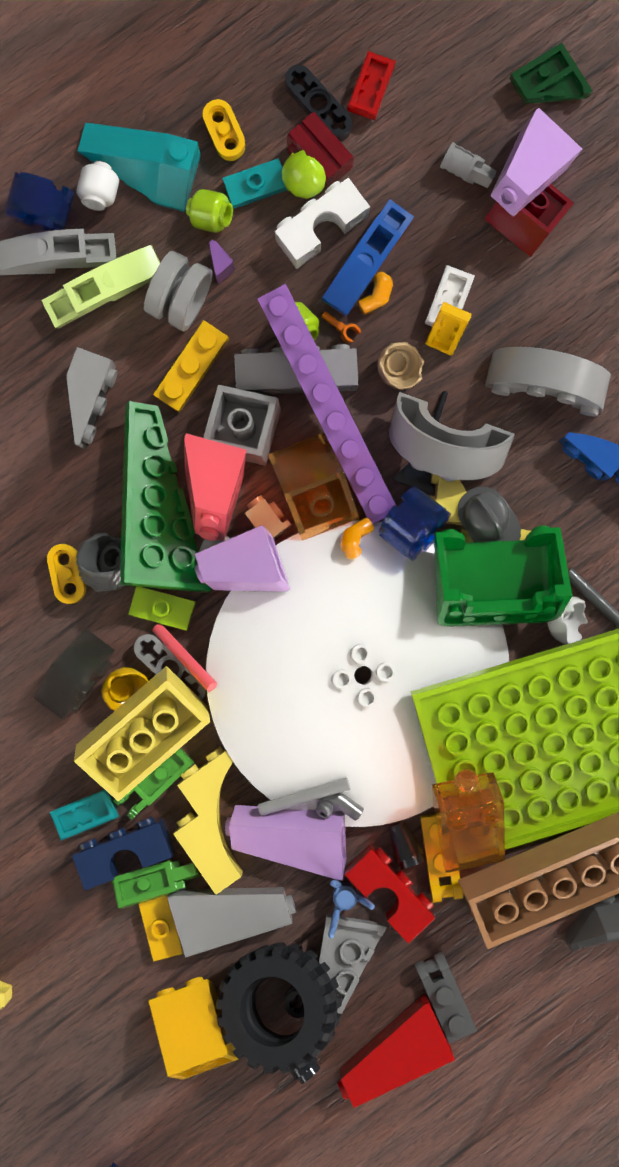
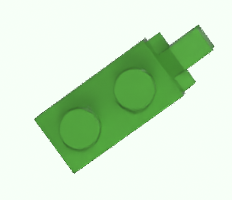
M169 860L116 876L112 880L117 907L118 909H123L179 892V890L186 888L184 881L200 877L199 870L194 863L181 866L179 860L174 862Z

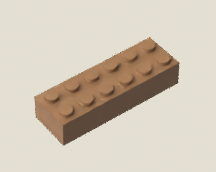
M619 812L458 880L487 949L619 894Z

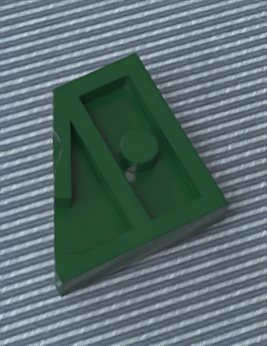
M563 43L511 73L509 78L525 104L586 99L593 92Z

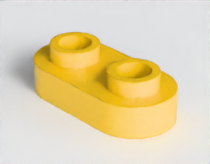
M216 99L210 101L203 109V120L214 147L222 159L227 161L237 160L245 151V138L232 108L223 100ZM216 116H222L224 118L223 121L219 123L213 120ZM228 143L236 145L232 150L227 149L225 146Z
M67 544L53 546L48 552L47 563L56 598L62 603L75 604L84 598L86 585L79 576L76 563L77 550ZM63 554L69 556V562L66 565L60 563V557ZM70 583L76 586V591L72 595L68 594L66 590Z

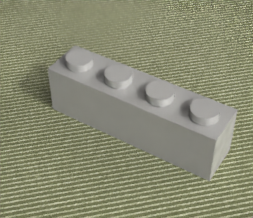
M339 344L332 346L331 350H320L317 346L338 390L357 391V348L350 349L349 345ZM282 347L273 348L268 353H259L258 349L241 350V354H234L236 389L263 395L304 393Z

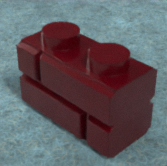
M312 112L301 124H298L288 133V147L286 148L288 154L291 155L292 153L295 154L304 150L307 156L315 158L325 171V189L352 169L354 157L315 112Z

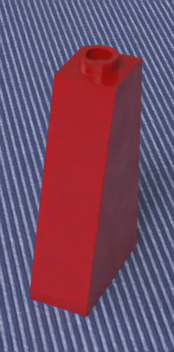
M424 994L414 1001L340 1068L341 1080L337 1081L344 1100L349 1098L353 1108L455 1061L452 1048L427 995Z

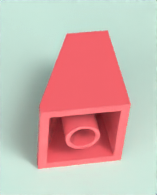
M186 434L184 438V469L195 534H199L202 538L209 541H225L244 479L246 449Z

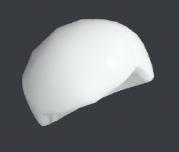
M571 597L562 616L554 621L547 622L551 635L565 645L582 639L578 628L581 624L588 623L584 614L586 608L584 600L578 597Z

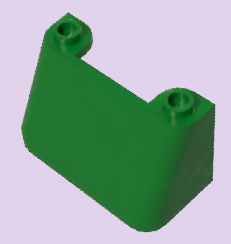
M537 526L528 533L525 540L465 543V536L457 530L447 529L435 533L434 559L438 624L453 627L543 623L554 621L562 616L572 597L561 527Z

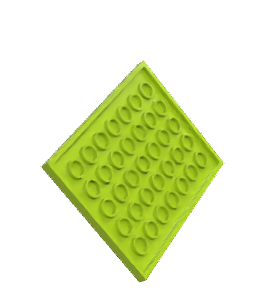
M619 629L410 691L459 864L582 827L619 812Z

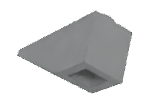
M77 347L66 377L74 442L78 447L85 450L87 443L91 444L95 437V421L98 415L102 416L107 405V399L104 397L108 387L112 388L114 386L118 371L115 370L116 365L111 359Z

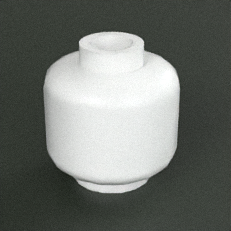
M96 161L94 164H88L81 169L76 193L81 199L82 204L89 209L101 211L105 207L113 205L115 201L119 178L111 170L112 168L109 164Z

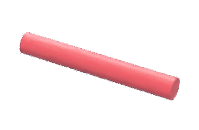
M162 624L155 625L152 632L208 692L214 690L217 682Z

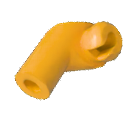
M378 272L374 275L372 294L358 301L363 315L385 305L389 301L393 281L385 272Z
M366 517L343 531L340 548L342 552H345V556L348 559H354L361 555L360 539L374 531L373 524L369 518Z

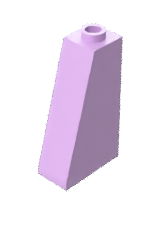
M540 108L536 109L521 130L490 196L509 214L515 216L568 169L582 151V148Z
M235 805L232 817L227 818L225 834L230 836L232 850L336 880H343L347 859L345 814L343 812L332 813L327 819L319 817L316 810L284 809L261 816L258 806Z

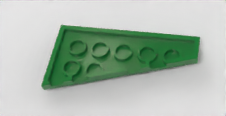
M129 401L125 405L120 585L210 592L212 591L211 587L205 582L201 583L195 571V566L198 565L195 556L198 551L193 537L195 531L183 489L179 488L175 474L177 472L175 462L171 461L167 447L168 437L159 406Z

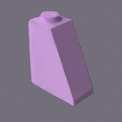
M263 525L195 554L198 563L195 566L197 577L201 583L205 582L213 590L274 592L290 590L273 536Z

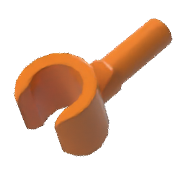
M326 311L321 316L341 332V339L345 343L350 344L354 342L346 335L347 329H352L358 335L361 333L360 328L356 324L345 325Z

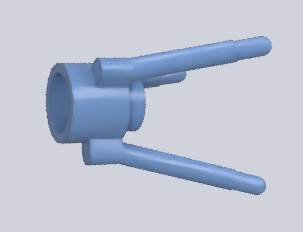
M336 879L330 882V885L335 887L333 890L335 906L328 932L329 938H333L342 910L352 909L357 902H360L370 910H373L375 907L362 893H357L352 884Z

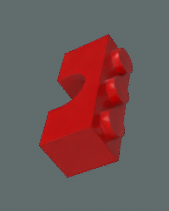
M370 844L345 867L344 874L365 898L374 890L382 887L389 888L396 893V902L385 913L386 918L391 926L409 944L435 919V915L431 910L434 904L423 892L419 895L415 893L410 887L413 884L412 880L402 870L396 872L389 865L392 859L381 847L375 850Z

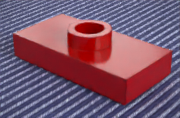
M370 51L367 52L347 111L376 121L396 65L395 60Z

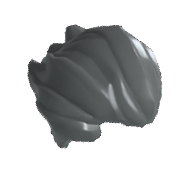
M96 533L90 539L84 541L77 552L76 563L79 576L85 585L91 586L94 589V592H110L122 589L124 585H120L121 537H112L108 533Z

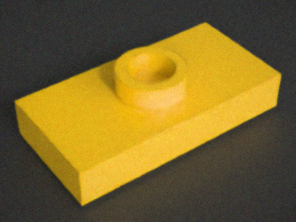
M443 301L425 344L453 356L472 314Z
M168 895L139 904L153 962L184 953L168 903Z

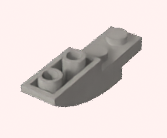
M66 229L32 233L0 241V275L55 274V269L99 267L117 259L114 233L84 234V229Z

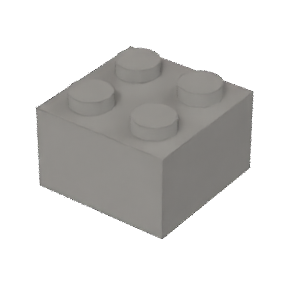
M218 385L203 438L246 449L247 462L266 466L281 412L278 398Z

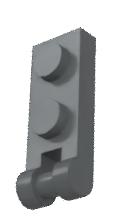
M440 951L434 954L435 958L426 962L422 959L414 964L450 1044L477 1032V1029L443 952ZM440 969L442 975L431 979L429 974Z

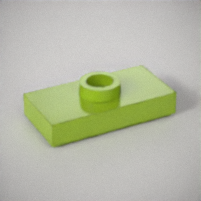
M136 586L128 615L188 631L196 602Z

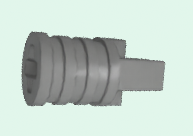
M454 142L450 145L440 165V168L446 169L457 177H461L462 180L471 184L475 182L486 188L490 186L496 175V170L485 164L483 158L472 154L461 146L459 147Z

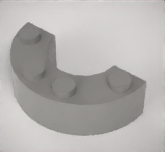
M503 347L494 350L492 353L485 387L492 388V393L509 396L510 393L514 394L516 392H526L535 397H545V394L557 397L558 402L572 404V408L580 409V413L583 415L597 417L598 414L603 412L611 374L604 367L571 354L534 347Z
M399 392L389 426V438L397 452L409 461L414 469L427 471L440 476L446 481L452 482L455 480L486 478L492 476L503 467L515 436L514 433L489 424H485L482 428L473 431H460L449 428L437 422L430 415L427 409L428 402Z

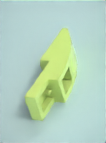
M149 245L64 284L63 289L41 301L54 327L61 328L109 301H116L151 282L160 261L153 247Z

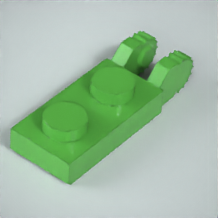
M182 748L178 749L121 800L117 801L115 799L113 802L119 806L135 791L142 800L129 810L127 816L132 820L147 804L150 806L169 788L182 773L194 764V761Z

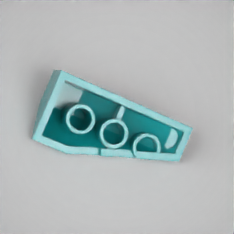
M85 122L77 150L79 154L93 163L101 161L109 164L112 168L111 170L127 186L136 189L156 205L182 212L186 211V205L201 157L197 141L167 133Z

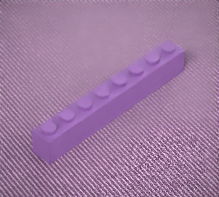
M284 284L259 297L258 301L367 518L374 524L398 512L399 510L287 285Z

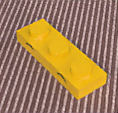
M203 320L154 392V397L180 413L229 341V337Z

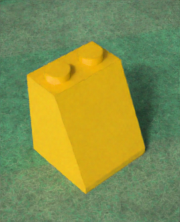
M197 977L185 982L186 987L176 991L173 987L161 990L156 993L157 998L148 1000L168 1077L184 1080L238 1060L233 1054V1051L236 1049L231 1042L226 1045L222 1037L226 1034L224 1026L218 1027L217 1017L222 1014V1009L216 1008L218 994L214 983L208 979L203 980V977Z

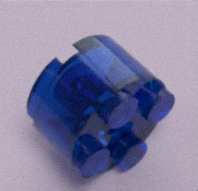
M14 172L5 206V214L16 218V222L33 227L35 223L43 226V229L46 231L65 229L75 192L66 186H62L61 191L57 190V186L53 184L54 181L34 174Z
M413 486L403 494L401 498L405 500L398 507L394 505L378 531L380 533L379 536L412 561L417 558L422 549L427 551L432 546L435 537L433 533L438 527L442 528L451 516V513L445 507L416 486Z

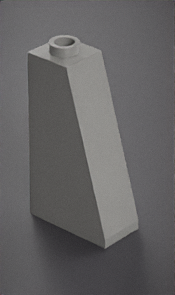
M284 887L225 888L217 895L212 889H182L179 892L169 894L167 897L185 958L290 925L293 920L292 914L296 913L292 895L286 896Z

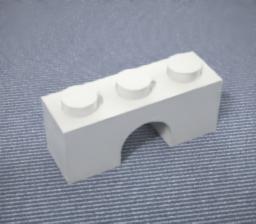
M349 178L341 183L340 181L334 182L326 189L324 196L317 201L316 199H311L301 208L302 212L293 218L291 216L286 217L277 225L275 240L296 269L321 252V242L314 233V229L319 223L324 221L334 222L346 234L369 217V204Z

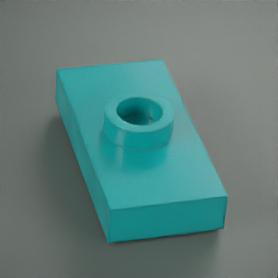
M279 158L222 178L233 209L287 191L282 180V165Z
M105 789L50 811L61 841L119 817L112 796Z

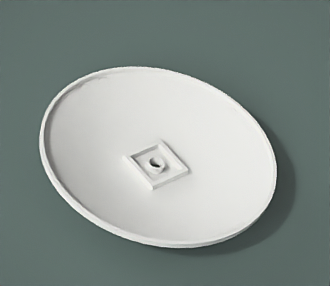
M360 520L334 522L316 526L278 543L276 548L290 590L285 592L230 591L216 618L210 637L206 662V672L217 682L214 690L207 691L212 719L222 744L239 771L270 800L348 778L351 790L341 793L362 806L364 811L356 821L345 814V827H368L401 821L422 813L441 802L410 691L509 662L508 646L502 624L453 627L438 624L434 540L398 525L376 522L373 524L374 531L360 539L361 555L354 559H348L345 556V552H342L340 548L342 533L346 528ZM361 666H367L371 671V678L365 684L357 683L354 677L355 671ZM318 800L287 808L286 810H316Z

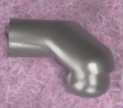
M338 793L319 799L316 813L319 817L327 819L332 813L342 811L356 821L362 815L364 808L345 794Z

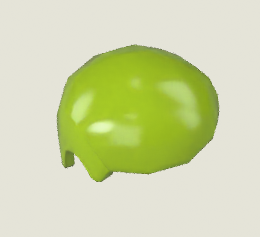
M304 150L295 154L292 153L282 167L284 185L296 197L304 199L315 197L325 187L326 175L323 166L315 158L307 156Z

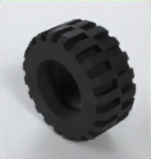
M280 942L269 946L265 945L240 958L239 962L231 966L227 971L229 976L222 980L219 987L223 995L217 997L216 1008L222 1009V1014L217 1017L218 1027L224 1026L226 1034L222 1037L226 1045L231 1042L236 1048L233 1054L239 1060L242 1057H246L248 1059L247 1066L255 1070L259 1066H264V1073L274 1074L277 1070H280L284 1074L292 1072L297 1067H304L331 1042L336 1034L334 1029L340 1023L341 1015L337 1011L342 1006L341 996H336L335 989L339 987L336 978L330 979L327 971L330 970V967L326 962L320 964L316 960L318 955L311 950L307 952L302 951L301 945L293 943L286 946L285 942ZM269 977H278L286 980L295 987L302 998L304 1005L303 1025L292 1035H280L271 1031L258 1016L255 1004L257 988L263 980Z

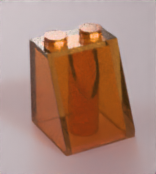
M324 432L268 454L302 541L359 519L344 471Z

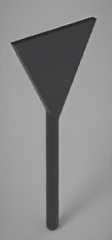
M447 391L442 392L434 415V419L439 422L448 395ZM410 462L392 479L393 481L434 494L431 473L414 469Z

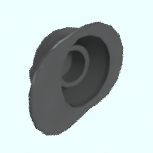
M476 487L467 491L462 496L458 505V517L473 542L520 540L521 526L500 493L489 487Z

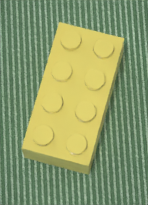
M165 666L76 744L74 762L119 801L210 723L209 708L182 680Z

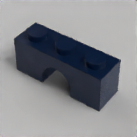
M153 816L136 822L137 827L126 831L125 827H121L107 833L108 838L97 842L96 838H92L78 845L79 849L72 855L84 890L115 879L118 875L115 865V854L120 850L133 851L139 857L143 868L172 858L175 849L163 817L154 820Z

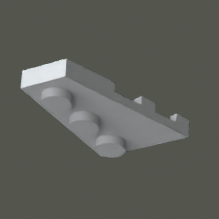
M326 914L319 963L326 962L330 967V970L327 971L330 979L336 978L339 987L335 989L336 996H341L342 1006L338 1008L337 1013L342 1014L367 962L370 961L380 937L383 936L387 924L339 916L335 935L333 938H329L328 932L332 915Z

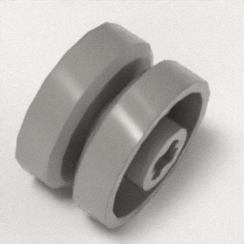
M170 251L159 264L151 280L144 301L145 313L159 320L168 315V322L171 326L183 332L187 331L204 304L212 282V269L199 263L193 264L189 268L187 257L175 251Z

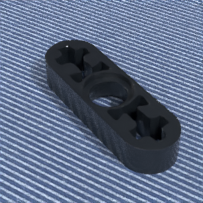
M295 65L289 68L285 75L287 92L308 115L315 112L339 141L346 140L352 130L350 114L307 67ZM294 77L297 79L304 77V86L308 90L306 96L305 89L299 83L294 86ZM315 97H323L327 101V106L323 110H315L310 105L311 100ZM332 109H334L332 111V118L337 123L343 121L344 130L340 128L333 129V120L328 116Z

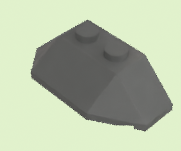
M619 894L581 910L565 935V942L572 951L619 941Z

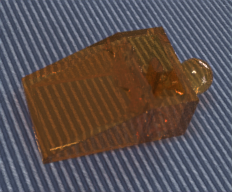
M463 769L455 775L452 781L432 784L433 806L445 873L504 861V800L494 772L477 775L473 770Z

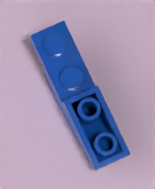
M389 199L321 300L346 317L414 216Z
M568 432L559 440L563 445L562 450L574 460L578 458L586 466L584 469L591 477L596 480L601 479L605 481L614 474L617 477L615 481L619 485V445L602 438Z

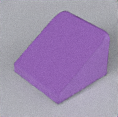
M211 240L209 244L217 284H220L235 271V267L229 255L215 240Z

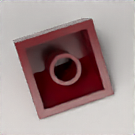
M550 184L515 216L509 214L496 201L484 219L495 230L502 233L520 250L531 257L574 202Z

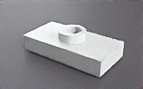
M446 265L425 324L433 326L443 301L463 309L475 275Z

